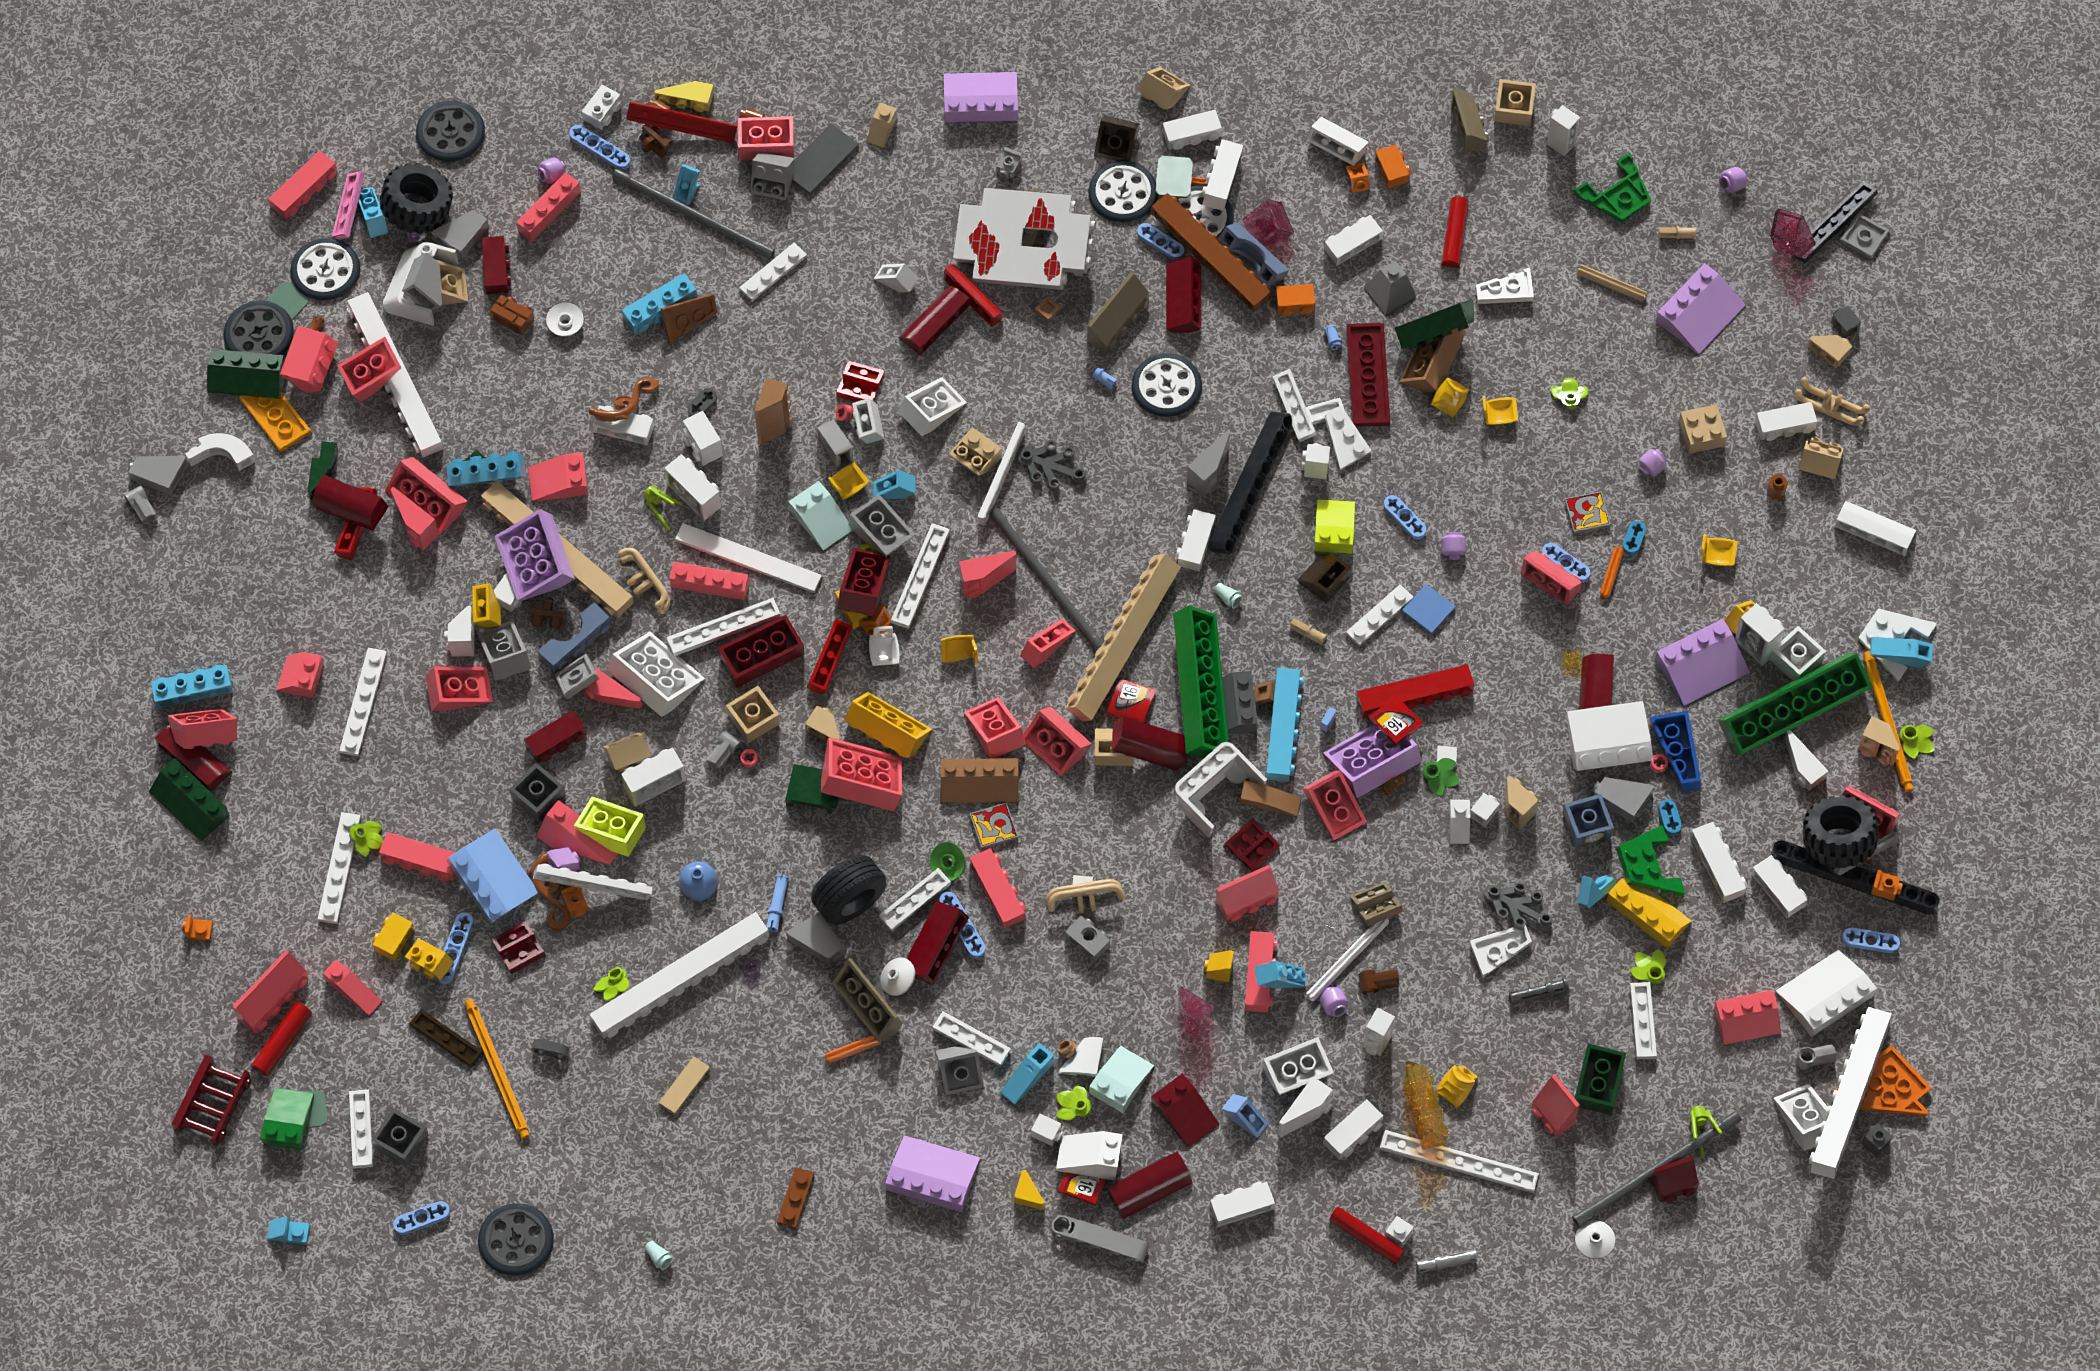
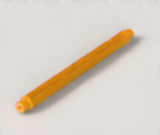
M1866 651L1863 653L1864 664L1873 687L1881 719L1890 724L1900 747L1895 764L1901 785L1904 786L1905 792L1913 791V781L1875 658L1870 655V651Z
M468 999L464 1002L466 1012L516 1131L520 1134L521 1139H526L530 1136L528 1126L478 1007L474 1004L473 999Z

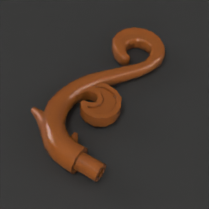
M651 377L640 378L633 388L632 397L621 395L614 399L613 405L618 411H606L591 407L589 414L595 416L597 420L604 422L628 419V416L633 413L638 405L639 387L649 385L646 388L642 387V393L650 394L658 390L659 382Z
M545 852L537 858L534 865L527 872V875L532 874L533 884L541 897L563 913L564 918L561 921L554 920V914L557 913L555 909L551 910L546 917V923L549 928L562 930L569 924L570 915L567 909L552 896V894L560 890L561 884L544 881L545 884H550L549 887H545L542 880L533 878L537 865L549 864L548 854Z

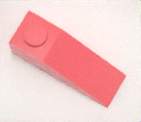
M1061 619L1027 640L1020 657L1035 668L1046 661L1076 630Z
M597 668L595 670L599 679L583 689V695L589 700L594 699L601 703L639 709L642 707L641 698Z
M335 960L323 973L324 979L329 985L370 1016L382 1003L379 997L338 960Z

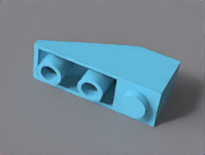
M374 188L361 189L358 202L370 238L387 234L386 222Z
M1871 637V656L1922 669L1932 662L1933 644L1915 639Z
M1278 961L1254 966L1257 986L1265 988L1306 987L1307 976L1304 968Z
M1039 1043L1026 1056L1000 1093L1015 1105L1054 1064V1054Z

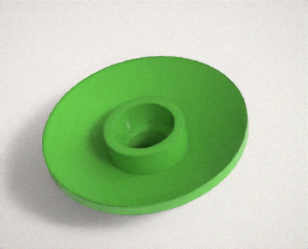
M944 842L933 849L930 856L932 872L939 868L952 881L959 878L965 869V855L958 845ZM950 858L952 859V865L949 864Z

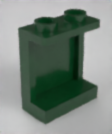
M793 764L785 798L786 806L794 807V804L827 809L828 813L832 814L833 808H837L838 797L821 792L823 769Z

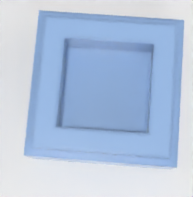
M1331 707L1328 709L1321 721V730L1328 731L1336 718L1335 709Z

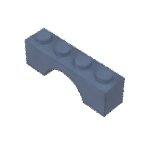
M1239 223L1226 226L1218 238L1219 242L1223 246H1227L1231 252L1238 253L1249 259L1257 269V278L1269 288L1279 285L1289 272L1285 265Z
M592 603L580 614L582 629L575 638L568 641L551 639L538 650L539 658L554 673L558 669L562 670L565 668L572 657H578L582 652L581 649L586 645H592L600 633L604 634L610 628V617L596 603Z

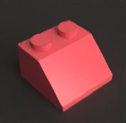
M306 652L287 656L276 691L313 699L324 667L322 656Z

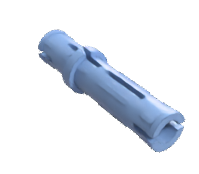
M781 874L776 877L771 907L768 908L769 917L766 927L769 932H772V928L774 929L773 933L778 932L780 917L783 916L782 907L789 877L783 875L782 879Z

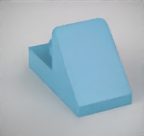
M685 164L681 166L673 194L674 199L688 206L690 205L700 186L697 183L700 170Z
M1582 876L1578 903L1583 907L1590 908L1611 891L1617 882L1614 878L1602 876L1595 882L1590 877Z
M288 1217L270 1220L267 1240L307 1244L310 1224L291 1222Z

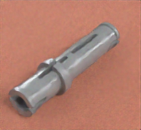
M1475 1249L1440 1257L1436 1255L1427 1260L1416 1261L1417 1271L1419 1274L1434 1270L1438 1272L1447 1267L1477 1262V1253Z

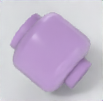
M554 157L541 162L537 173L542 182L553 184L565 173L566 167L562 161Z
M1739 167L1724 170L1719 178L1720 187L1728 193L1742 190L1747 183L1746 173Z
M1649 449L1639 459V464L1641 465L1639 470L1645 476L1651 475L1656 477L1666 467L1665 461L1667 458L1658 449Z
M1460 532L1446 533V536L1441 539L1442 554L1448 557L1449 560H1460V556L1466 554V538Z
M1329 987L1324 990L1320 997V1003L1329 1016H1341L1348 1008L1349 1002L1340 988Z

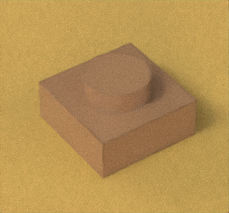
M1048 296L1035 307V312L1048 323L1061 311V307Z
M1269 681L1255 685L1254 697L1257 705L1274 701L1275 684Z

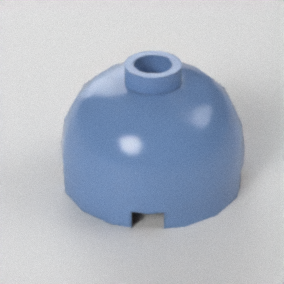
M702 861L692 862L682 869L679 876V887L688 898L694 901H702L710 898L718 887V877L715 870L709 864Z

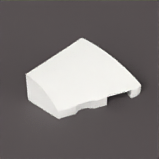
M1084 1038L1078 1045L1075 1054L1069 1057L1060 1068L1059 1073L1096 1077L1103 1038Z

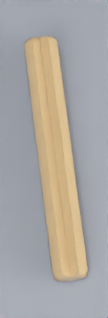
M1580 265L1577 270L1579 276L1641 302L1647 296L1646 291L1587 266Z

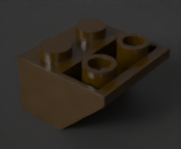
M1321 554L1297 579V582L1327 604L1351 578L1352 568L1337 556Z

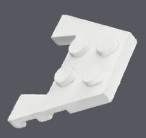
M1878 609L1858 640L1870 651L1871 637L1904 639L1911 629L1928 639L1937 624ZM1875 657L1882 664V667L1893 676L1896 682L1900 681L1908 668L1903 664Z

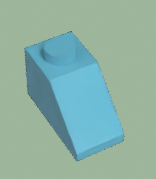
M897 470L874 481L873 498L880 495L883 499H905L915 494V476Z

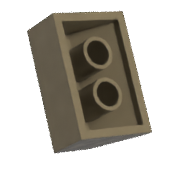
M1457 88L1453 89L1451 110L1464 153L1486 149L1489 137L1487 131L1484 132L1483 116H1479L1478 113L1480 111L1478 100L1475 101L1472 93Z

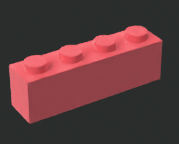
M319 150L268 198L270 207L285 219L294 216L302 204H307L315 192L322 190L326 181L332 180L336 176V163Z
M565 172L516 222L518 232L532 242L581 193L580 183Z
M674 562L670 575L671 588L746 600L749 576L748 574Z
M387 832L379 851L384 863L388 865L399 864L408 871L415 869L425 876L435 875L444 882L455 880L456 874L447 862L448 857L455 852Z
M990 848L970 857V866L1003 929L1025 920V913L1027 911L1023 902L1019 903L1017 899L1018 893L1014 885L1010 886L1007 871L1001 869L999 865L1001 861L998 854H994Z
M1251 931L1244 1011L1268 1013L1269 1006L1273 1007V995H1270V988L1257 986L1254 966L1276 961V958H1272L1273 952H1277L1278 941L1274 940V933Z

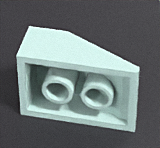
M820 481L789 501V511L823 551L853 531L848 525V520Z
M1120 1046L1091 1083L1089 1094L1124 1113L1154 1065Z

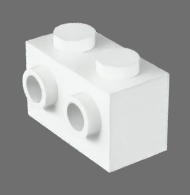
M601 85L582 110L583 120L601 130L605 125L608 126L614 112H618L622 106L620 94Z
M870 398L852 403L858 438L866 444L884 439L878 405Z
M1317 443L1307 445V451H1303L1301 465L1304 477L1327 479L1330 447Z

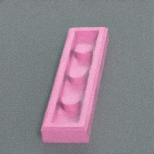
M361 171L347 174L332 239L342 240L350 236L365 176Z

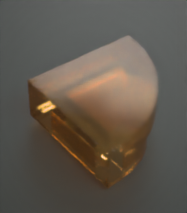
M1404 775L1393 777L1381 791L1385 795L1393 793L1397 785L1401 787L1407 779Z

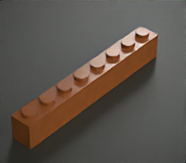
M1167 192L1151 206V214L1250 310L1255 312L1270 299V288L1265 283H1261L1253 271H1248L1244 267V263L1239 258H1235L1227 246H1222L1218 242V238L1213 233L1210 234L1201 221L1194 219L1191 211L1187 208L1184 209L1175 196H1171Z

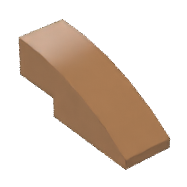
M1244 780L1240 803L1256 806L1261 810L1297 817L1301 798L1273 787Z

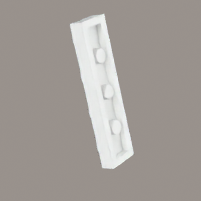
M793 243L740 286V291L753 302L804 260L807 254Z
M1288 369L1273 376L1286 411L1292 416V426L1299 442L1317 435L1292 371Z
M1399 585L1346 631V635L1360 647L1413 599V596L1404 587Z
M937 868L879 915V919L891 932L894 931L951 885V881Z
M1650 982L1630 983L1636 1060L1656 1059Z
M943 1011L933 1025L934 1031L965 1048L977 1050L978 1055L1000 1067L1011 1051V1048Z
M369 1089L349 1091L353 1169L373 1167Z

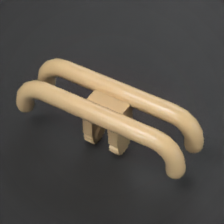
M1807 377L1801 379L1802 387L1809 393L1823 398V403L1820 404L1803 396L1801 389H1796L1795 397L1800 403L1811 402L1813 409L1852 426L1862 425L1864 417L1859 416L1857 419L1849 417L1837 411L1839 406L1858 414H1867L1870 411V405L1868 404L1860 407L1842 399L1843 395L1841 394L1838 396L1832 395V390L1830 389L1826 392L1809 384Z
M624 548L620 550L618 556L621 557L620 561L622 563L634 561L641 569L639 573L627 581L628 586H634L645 580L634 589L633 593L638 596L653 587L661 597L655 603L658 614H664L670 607V598L663 584L636 549Z
M1104 879L1056 887L1048 893L1046 905L1048 910L1053 912L1056 909L1055 905L1058 900L1077 897L1080 914L1084 913L1083 895H1088L1089 907L1091 912L1096 911L1095 893L1114 891L1119 900H1124L1125 893L1118 881Z

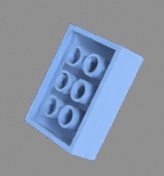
M496 829L466 845L447 859L448 864L490 925L538 894L534 884Z

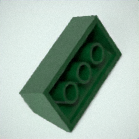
M1470 299L1395 327L1394 329L1401 348L1408 347L1411 350L1419 347V343L1425 341L1426 344L1435 341V336L1441 335L1443 338L1453 334L1451 330L1458 329V331L1469 328L1468 324L1474 322V301Z
M211 349L207 363V392L280 399L285 378L280 375L285 361L284 355Z
M175 758L159 772L149 790L200 841L204 840L230 816L227 807Z

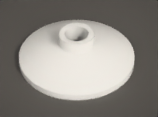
M560 303L553 306L546 317L549 330L555 335L562 337L577 333L584 322L583 313L580 308L571 303ZM564 320L569 321L567 324H562Z
M905 958L891 960L884 967L881 974L883 990L892 996L905 993L912 986L915 979L913 964Z
M1592 1220L1583 1223L1578 1228L1575 1242L1583 1255L1598 1259L1607 1256L1613 1250L1615 1235L1606 1223ZM1593 1235H1598V1236H1599V1239H1598V1240H1594V1239L1592 1238V1236H1593Z

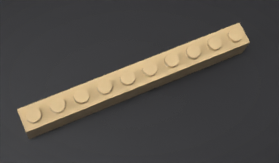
M498 481L481 495L483 508L487 512L492 511L496 514L495 517L500 523L503 524L505 522L509 527L534 513ZM559 534L575 578L573 581L577 584V588L582 593L587 592L590 595V599L597 605L600 603L609 616L614 615L618 619L633 604L632 595Z
M1165 553L1154 555L1149 560L1148 568L1141 574V580L1131 591V597L1123 605L1121 614L1113 622L1114 626L1104 637L1105 641L1102 646L1096 651L1093 662L1087 666L1086 674L1079 680L1076 691L1068 699L1069 703L1065 709L1082 722L1092 721L1181 568Z

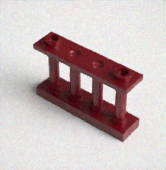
M205 1055L171 1125L175 1131L180 1133L183 1128L189 1127L212 1136L211 1141L213 1145L218 1146L219 1141L223 1142L225 1139V1129L244 1090L249 1089L252 1079L247 1070H244L240 1077L216 1068L213 1057ZM215 1075L236 1083L237 1086L234 1093L230 1094L207 1085L206 1080L208 1076ZM205 1092L229 1101L225 1111L200 1103L198 1100L200 1093ZM199 1110L219 1118L220 1121L217 1128L214 1129L191 1120L189 1117L191 1111Z

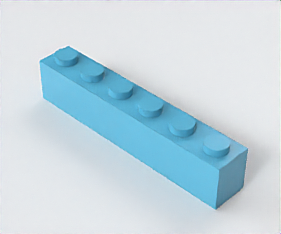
M1277 668L1266 774L1267 780L1289 782L1290 776H1294L1295 765L1291 764V758L1296 756V747H1293V741H1297L1298 729H1294L1295 723H1299L1300 712H1296V707L1301 706L1302 695L1298 694V688H1302L1303 677H1299L1300 670Z

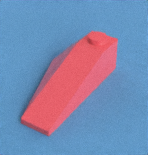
M558 800L546 814L536 838L553 849L568 847L572 853L575 851L579 856L610 865L618 853L610 851L577 830L574 825L579 815Z

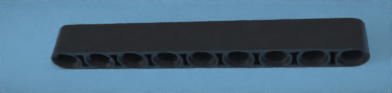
M1270 412L1210 539L1209 548L1211 552L1231 554L1291 428L1292 416L1290 413Z
M1783 840L1774 843L1771 855L1775 860H1779L1781 864L1872 895L1873 886L1869 882H1874L1876 872L1855 866L1842 875H1838L1832 871L1834 868L1828 864H1821L1822 867H1816L1813 863H1819V860H1814L1804 847ZM1776 850H1782L1785 854H1779ZM1795 856H1800L1803 860L1798 861ZM1855 875L1859 878V880H1854L1851 878V876ZM1899 881L1903 885L1900 895L1896 894L1894 901L1875 896L1928 915L1936 912L1940 902L1939 896L1936 893L1903 881ZM1906 895H1913L1915 899H1909ZM1930 901L1934 906H1929L1925 902Z

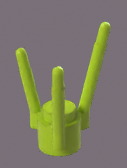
M651 485L643 494V497L647 500L645 504L651 508L663 526L669 531L670 527L653 504L658 505L662 500L673 506L675 503L682 506L683 503Z
M1695 1106L1690 1109L1689 1113L1694 1140H1697V1136L1701 1134L1700 1127L1707 1123V1119H1709L1718 1134L1722 1135V1131L1712 1117L1710 1110H1705L1703 1106ZM1702 1145L1699 1147L1700 1157L1704 1158V1151Z

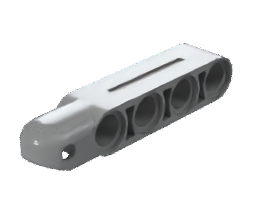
M1065 1215L1056 1217L1052 1222V1232L1056 1236L1067 1239L1072 1243L1074 1241L1081 1243V1246L1090 1249H1099V1252L1111 1256L1112 1254L1119 1256L1118 1258L1129 1262L1131 1260L1138 1262V1265L1143 1264L1149 1248V1244L1142 1240ZM1060 1223H1064L1068 1228L1064 1232H1059L1055 1229Z

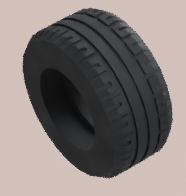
M856 855L828 871L813 888L811 900L827 923L833 925L843 924L865 912L881 897L886 888V877L871 857Z

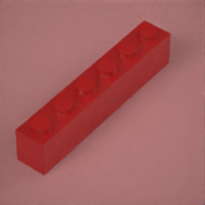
M1466 664L1357 691L1356 699L1362 718L1368 717L1369 719L1370 715L1397 696L1411 710L1416 705L1423 704L1427 706L1440 699L1448 701L1453 696H1468L1474 690V681L1469 666Z

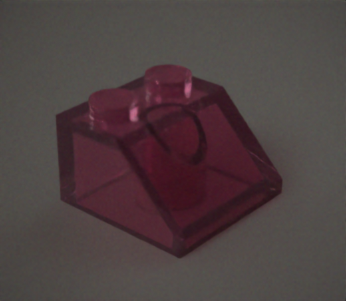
M1267 199L1242 219L1246 230L1264 247L1283 242L1294 233L1284 206L1279 201Z
M1780 208L1775 211L1770 233L1773 247L1779 252H1785L1802 258L1816 244L1804 216Z
M1181 986L1179 988L1178 1004L1183 1026L1187 1034L1192 1037L1198 1036L1201 1038L1213 1021L1214 1006Z

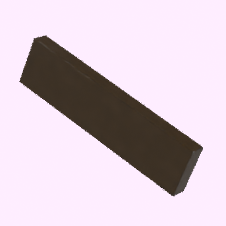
M422 1009L409 1023V1026L470 1068L484 1054L482 1050Z

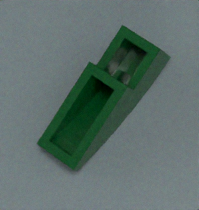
M322 441L320 457L312 458L307 491L309 499H313L315 488L323 475L330 477L333 472L339 451L337 442Z

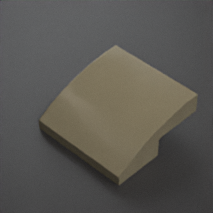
M1386 882L1350 896L1356 910L1367 926L1403 912L1402 905L1394 897L1393 890Z

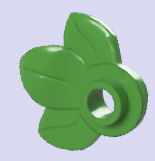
M1442 758L1438 762H1428L1424 766L1423 774L1428 780L1429 789L1433 793L1443 796L1445 787H1453L1459 784L1458 776L1452 771L1456 764L1454 760ZM1432 768L1436 769L1434 775L1429 773V770Z

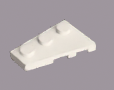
M1530 268L1524 269V272L1515 274V272L1508 274V277L1500 280L1496 278L1477 284V303L1533 301L1534 295Z
M1341 405L1325 414L1324 417L1333 443L1339 471L1371 453V449Z
M1525 925L1523 930H1516L1514 927L1470 940L1469 944L1481 976L1484 978L1528 947L1532 940Z

